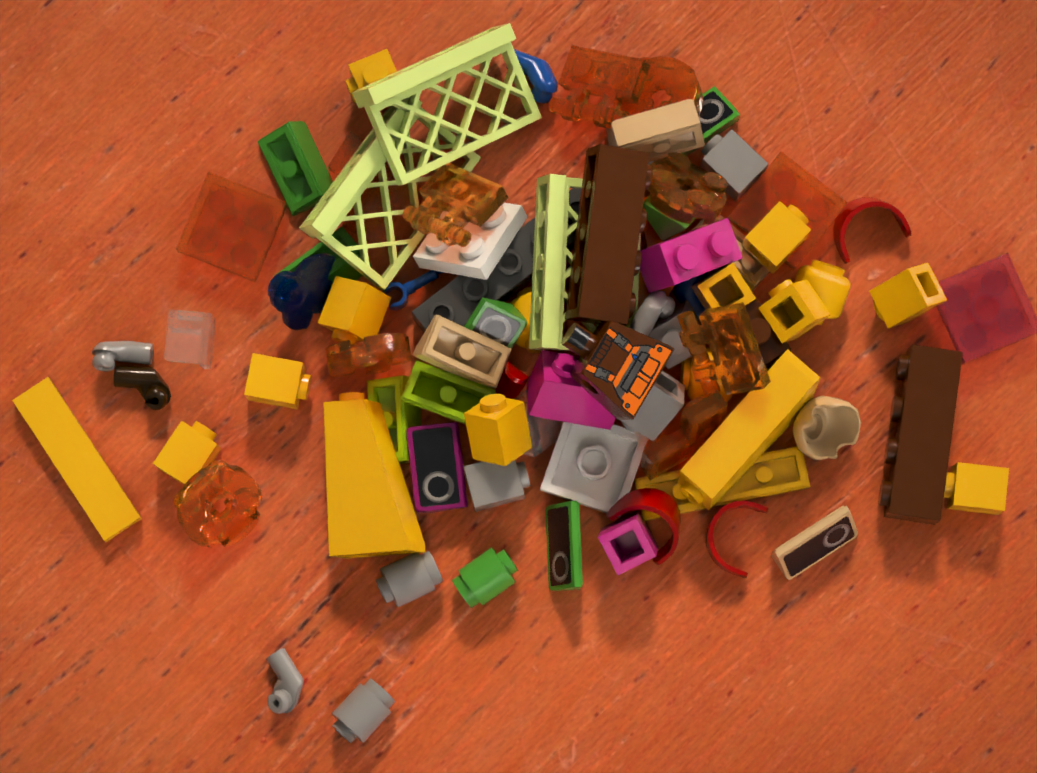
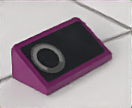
M458 422L407 428L416 511L435 513L468 507Z

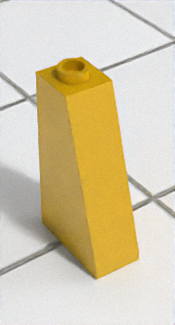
M787 349L680 470L678 483L681 485L679 490L683 496L692 504L698 506L701 503L710 510L794 422L802 407L813 399L820 377Z
M360 392L339 394V401L323 402L329 556L351 559L426 553L425 542L399 461L395 454L396 451L381 404L364 399V393Z

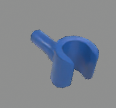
M430 270L404 284L391 282L383 290V293L388 294L393 290H398L403 294V297L399 302L391 304L389 308L397 311L405 307L410 294L439 278L437 271Z

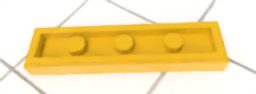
M49 377L12 400L105 542H108L142 519Z
M797 446L763 453L712 508L724 506L734 501H748L810 488L804 454L799 451ZM680 470L634 479L636 490L656 488L669 494L677 503L680 514L707 509L701 503L698 506L692 504L680 492L679 488L681 485L678 483ZM640 510L645 521L662 518L654 512Z

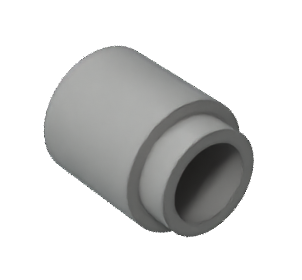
M429 551L420 555L419 553L410 554L380 568L382 577L376 580L385 602L394 601L397 607L435 591L434 586L443 582L440 571Z
M370 678L364 685L359 683L332 712V715L337 719L332 727L349 743H352L356 738L364 743L390 715L391 711L389 708L395 703V700L378 683Z

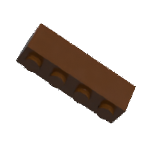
M599 144L586 150L565 319L598 325L602 322L614 321L621 325H628V319L634 314L636 296L635 293H632L633 280L641 266V252L637 250L639 233L643 232L647 220V211L643 207L644 192L649 188L652 179V167L648 165V152Z
M912 344L906 351V355H899L896 380H902L900 397H893L890 411V421L897 422L895 438L887 439L884 463L891 464L889 481L882 480L878 505L885 506L884 517L932 525H935L941 519L963 352Z

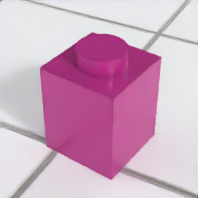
M636 510L602 527L598 539L617 575L657 556L658 545L640 510Z

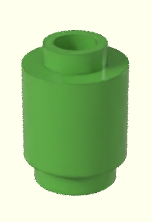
M491 547L459 569L460 575L455 577L452 582L467 604L473 608L478 603H481L483 606L516 583L512 574L517 572L518 569L504 549L496 553Z

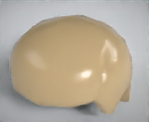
M819 396L811 399L798 412L793 423V435L799 451L814 460L836 459L838 457L837 451L842 446L854 445L858 440L861 427L858 409L849 402L836 397Z

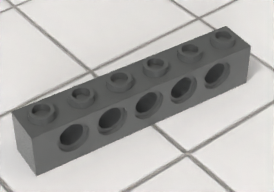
M573 188L569 191V205L578 215L581 189ZM568 217V227H569L573 222H572V220ZM535 218L520 228L487 280L459 275L412 311L413 319L420 329L425 332L436 314L464 327L482 297L506 302L530 284L533 271ZM576 229L567 236V248L570 252L574 250Z

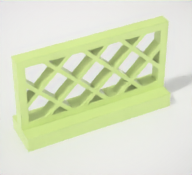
M510 23L487 29L352 92L358 108L364 107L398 186L415 180L542 118L511 41L515 40L516 36ZM499 54H502L508 68L504 82L486 75L491 59ZM480 64L478 71L472 69V67ZM461 72L476 78L469 99L452 92L456 76ZM446 80V81H445V84H444V87H441V86L436 85V84H438V83H440V82ZM484 82L501 89L494 110L477 103ZM425 89L441 95L434 115L416 108L421 92ZM509 93L521 99L526 115L513 119L503 114ZM410 97L408 104L401 101ZM449 99L466 106L460 127L442 119ZM392 105L406 111L399 132L386 127L380 110ZM474 110L492 117L487 134L483 136L468 131ZM413 115L431 122L425 144L407 136ZM500 121L506 123V125L498 128ZM440 126L457 133L452 151L447 153L433 148ZM465 137L472 140L463 145ZM404 143L422 150L417 167L408 172L405 171L400 159ZM430 154L437 157L428 162Z
M410 97L401 101L408 104ZM419 100L416 108L426 112L421 107L423 102ZM392 105L389 106L382 115L386 127L399 132L406 111ZM413 115L409 130L417 119L430 129L431 122ZM440 126L433 148L438 150L452 149L456 136ZM372 129L299 228L312 239H319L380 290H385L481 157L474 151L462 156L466 161L457 173L443 175V167L441 166L434 170L435 176L419 177L406 183L409 189L411 209L391 211L388 186L397 185L395 180L387 181L385 167L387 159L375 131ZM439 138L442 139L446 144L440 145ZM404 143L401 154H404L406 172L414 169L412 153H419L422 150L412 148ZM378 173L379 182L371 183ZM446 179H452V180L450 181V183L447 185V187L445 188V182H444V180H446ZM436 181L438 199L433 206L419 208L416 183ZM380 187L383 212L363 214L361 195L367 188ZM354 206L355 215L346 216ZM420 212H428L421 221ZM412 213L414 232L409 239L395 241L392 216ZM384 217L387 242L367 244L364 219ZM355 220L359 245L345 247L332 234L341 222ZM396 245H404L397 254ZM388 247L390 265L382 276L370 267L368 249ZM359 250L360 258L351 251Z
M548 174L537 178L529 350L571 351L561 344L563 323L567 320L565 319L566 311L564 312V303L567 305L568 294L565 291V279L571 275L573 254L567 248V236L577 228L578 215L569 205V188L582 189L583 179L569 178L566 175ZM568 217H569V218L572 220V222H573L569 227H568ZM639 233L637 250H640L641 233ZM566 260L571 264V266L567 270ZM639 272L634 276L632 293H635L636 296L635 311L633 316L628 319V325H624L628 328L638 310ZM581 322L591 333H594L598 324Z

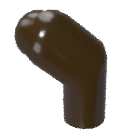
M115 367V387L137 388L145 399L147 407L153 410H160L169 403L171 398L170 388L157 370L149 367Z

